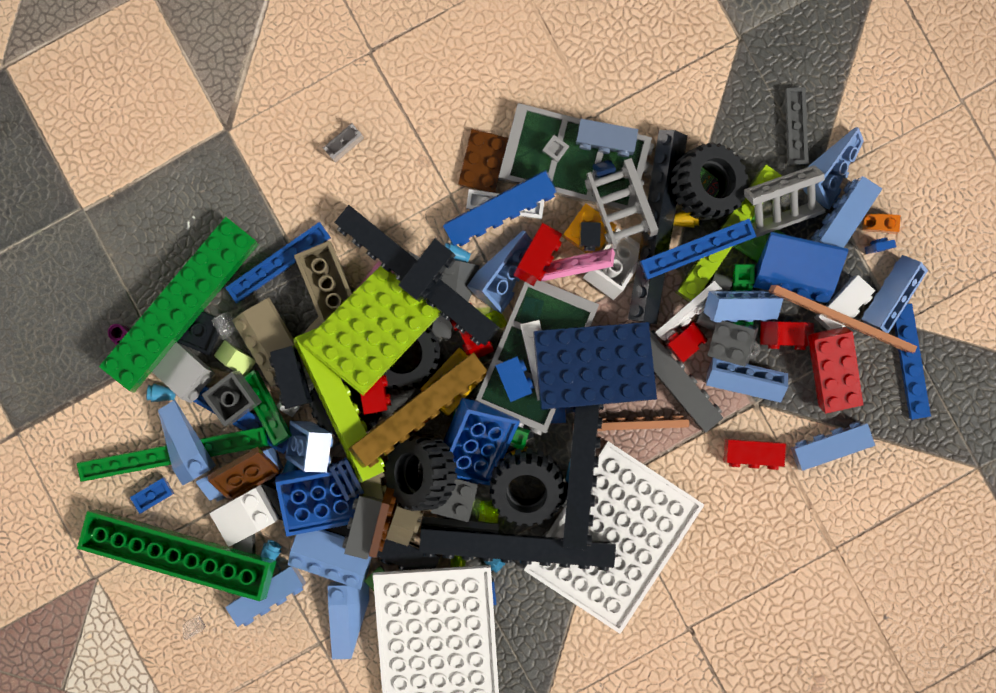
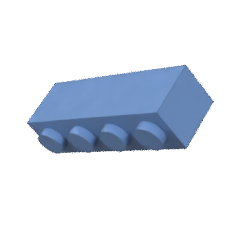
M902 255L895 263L890 275L884 280V284L879 292L875 294L871 305L865 310L861 320L867 325L889 333L928 272L923 263Z
M709 291L703 313L714 322L725 320L737 322L738 320L748 322L761 320L768 322L769 320H778L783 298L771 294L769 291Z
M712 358L707 370L706 386L781 403L788 389V373L749 364L743 367Z
M856 421L850 423L849 428L843 429L839 427L831 430L829 435L825 436L824 433L813 436L814 440L796 442L795 446L791 447V451L798 470L804 471L875 446L868 424Z
M289 566L272 577L266 599L259 602L241 596L225 608L237 627L242 624L247 626L254 621L253 617L260 614V616L268 613L271 610L270 606L275 603L279 606L287 600L286 596L291 593L295 596L303 591L302 586L306 584V581L298 568Z

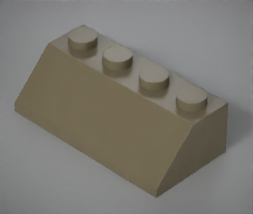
M330 240L294 255L321 323L353 293Z
M267 298L242 312L232 321L266 380L272 387L276 385L274 381L276 374L269 362L270 352L295 345L292 335L270 298Z

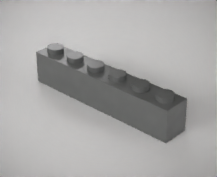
M654 330L650 331L654 374L697 426L706 433L723 419L721 415L722 410L717 404L712 405L708 400L710 398L708 393L696 386L697 380L691 374H686L684 371L685 366L678 360L675 361L671 356L673 353L667 345L663 346L659 342L661 338Z

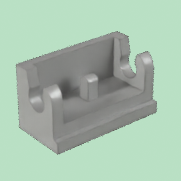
M351 123L325 145L323 149L336 163L361 142L364 137Z

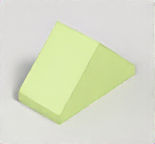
M226 340L223 341L214 355L226 367L234 371H240L243 376L248 375L256 363L254 358Z

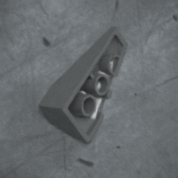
M455 261L449 269L446 268L443 271L441 280L469 302L473 292L467 285L478 272L480 265ZM440 315L433 322L432 331L437 337L451 338L454 328L450 321H447Z

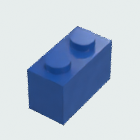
M518 357L495 365L510 402L532 394L531 389H534L530 377L526 379L523 372L527 370L523 359L519 360Z

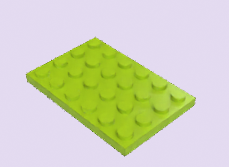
M382 266L365 280L303 342L304 348L362 395L382 377L441 313L436 307L433 309L432 306H429L425 302L426 299H422L419 302L398 286L400 281L395 278L396 275L391 271L389 273Z

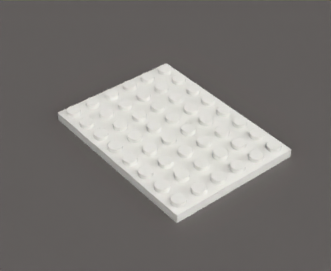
M607 441L598 454V468L594 469V475H597V487H593L592 495H596L595 507H591L590 515H594L593 527L589 526V534L592 535V540L608 541L616 544L614 568L603 571L598 570L595 566H590V569H580L578 565H570V568L559 567L557 563H551V566L539 565V562H532L531 565L524 567V571L621 634L702 510L704 504ZM566 506L562 509L545 537H564Z
M491 565L373 573L382 693H499Z

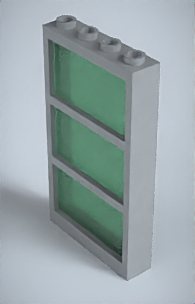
M518 103L499 180L518 185L547 170L557 189L554 195L596 205L592 192H588L585 185L587 173L591 172L593 179H597L592 167L593 164L611 160L616 168L615 172L623 168L624 160L632 158L643 187L642 175L647 173L649 162H646L647 155H651L654 144L651 143L652 137L638 134L634 154L629 155V157H621L617 155L618 153L611 151L610 154L598 152L599 149L595 148L583 150L579 148V145H576L581 119ZM553 135L569 145L568 150L558 163L542 152ZM621 178L598 186L597 190L600 197L628 188L630 183L628 178ZM630 195L603 204V206L620 211L635 206L637 202L635 196L631 197Z
M537 280L534 286L525 282L475 401L519 419V427L523 428L524 425L531 427V432L541 435L542 432L546 433L556 409L541 410L520 324L539 320L542 331L590 327L599 304L543 281ZM518 357L519 360L523 359L527 369L523 372L526 379L530 377L534 389H531L532 394L510 402L495 365Z

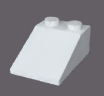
M629 236L616 240L617 248L613 249L615 252L613 267L589 271L583 277L613 300L624 290L636 271L640 244ZM606 244L602 250L612 248L611 244Z
M261 485L209 513L228 547L255 534L279 519Z

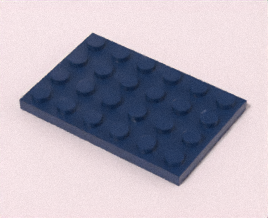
M649 322L533 332L541 410L657 400Z

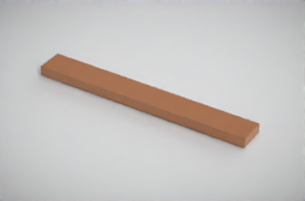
M771 285L769 289L771 294L902 351L915 353L917 346L778 285Z

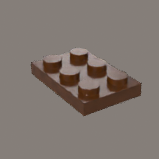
M471 129L458 185L495 193L509 138Z
M257 447L212 472L207 477L208 481L229 501H232L280 474L279 468Z
M387 487L369 552L370 557L376 558L378 551H383L396 497L393 496L394 489Z

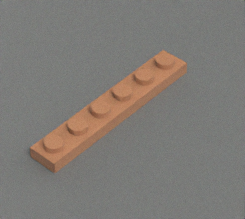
M673 415L672 419H665L664 416H653V420H645V417H634L632 421H626V417L615 418V421H607V418H603L602 429H598V431L689 427V419L684 418V415Z

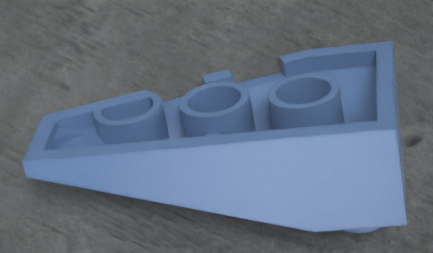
M858 127L852 129L808 166L815 165L824 173L825 180L815 184L816 201L826 209H830L840 195L842 189L839 187L843 178L847 179L849 175L847 171L850 162L855 161L864 142ZM805 187L803 190L807 194V187Z
M522 230L478 270L467 285L478 299L501 314L513 298V288L516 281L519 282L520 280L514 276V273L532 242L526 231Z
M176 400L160 408L158 413L172 469L181 484L185 485L216 465Z
M330 582L328 585L332 660L352 659L369 603V586L365 582L361 590L339 582Z

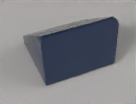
M611 160L596 163L592 166L596 178L612 174L616 171Z

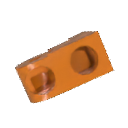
M866 214L862 220V230L897 234L900 231L901 215Z

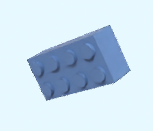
M864 176L854 179L852 182L849 181L843 189L844 195L834 202L832 206L834 210L831 214L828 213L822 221L823 227L820 230L817 229L811 239L815 242L844 248L882 191V188Z

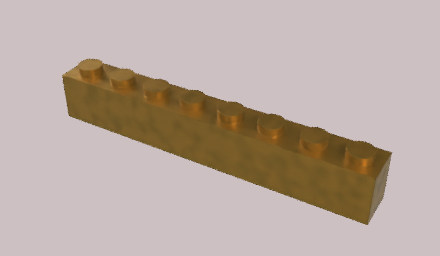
M474 353L468 355L353 444L348 450L362 468L366 466L371 468L379 462L378 457L384 453L386 456L395 449L393 447L394 444L398 441L403 443L410 437L408 433L413 429L415 431L421 429L425 425L424 421L427 418L432 420L440 414L439 409L445 406L447 408L455 402L454 397L458 394L462 396L470 390L468 386L473 382L476 385L484 379L483 375L487 372L486 368Z

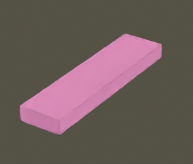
M613 248L552 261L549 267L545 265L543 270L546 273L541 281L613 267L615 252Z

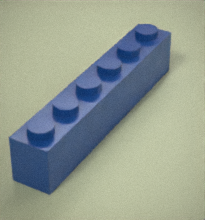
M544 170L444 223L443 227L453 246L457 244L462 246L470 241V237L474 235L480 237L487 233V228L492 226L495 229L504 224L503 220L508 217L512 220L521 215L520 211L524 209L529 211L537 207V202L541 200L546 202L554 198V193L557 192V189L547 170Z

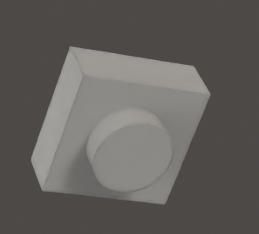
M553 135L542 152L558 163L568 150L569 145Z

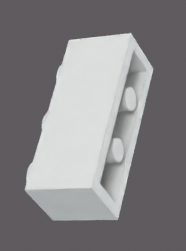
M856 275L825 306L854 318L860 312L858 310L862 304L866 305L873 298L871 295L875 290L859 275ZM819 314L814 317L827 330L846 327Z

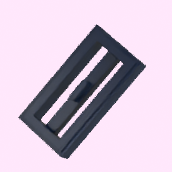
M347 458L329 466L346 501L352 497H357L358 494L364 493ZM343 464L346 465L354 483L358 488L357 490H354L350 480L348 479L342 467ZM338 467L343 479L345 480L350 490V493H347L335 468Z

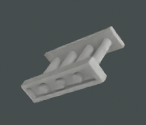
M632 158L624 160L623 168L612 174L593 179L591 172L587 173L585 185L588 192H592L607 232L604 234L607 245L611 244L612 248L616 249V240L642 231L648 232L649 237L657 235L658 227ZM621 178H628L630 183L628 188L600 197L597 190L598 186ZM630 195L631 197L635 196L637 202L635 206L609 215L606 214L603 204ZM635 213L642 215L644 221H641V224L613 233L609 222Z
M813 165L744 189V196L755 208V222L751 224L756 237L826 213L825 209L816 201L815 184L825 180L824 173ZM807 187L808 203L798 207V190ZM790 193V210L781 213L780 196ZM772 199L773 216L763 219L762 203Z

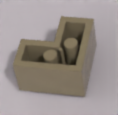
M397 505L386 539L408 546L410 540H415L423 513L406 510Z

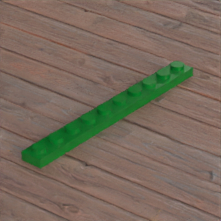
M263 426L200 439L210 457L268 446L266 431ZM167 445L82 461L76 464L80 482L171 465Z

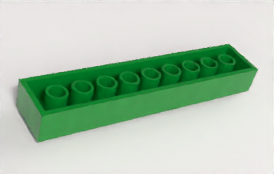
M225 217L99 367L128 391L135 393L171 347L183 336L259 245L257 241Z
M97 509L87 511L77 549L259 602L267 598L277 561Z

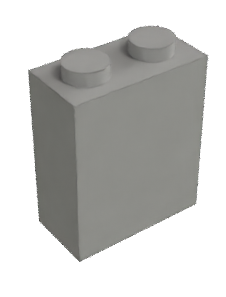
M177 342L152 371L180 399L189 403L198 398L202 389L210 383L215 374L186 346Z

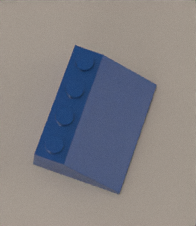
M771 232L754 269L753 287L769 290L771 285H778L810 300L829 303L835 292L848 249Z
M461 398L443 441L454 455L453 460L457 465V468H455L457 479L490 485L492 471L494 467H497V462L500 459H504L520 420L481 402Z
M343 464L342 467L348 479L350 480L354 490H357L358 488L354 483L346 465ZM329 466L327 467V472L296 470L280 473L275 476L286 537L348 525L350 517L354 518L355 510L352 507L355 498L352 497L348 501L345 500ZM338 467L335 468L347 493H350V490L345 480L343 479Z

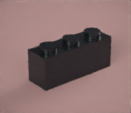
M434 239L398 286L417 301L425 300L431 293L429 289L432 285L438 284L442 279L443 271L446 268L449 269L454 264V257L456 255L438 240Z
M289 346L271 351L269 362L275 370L276 376H274V381L281 392V395H279L281 405L285 409H290L312 403L302 361L296 347Z

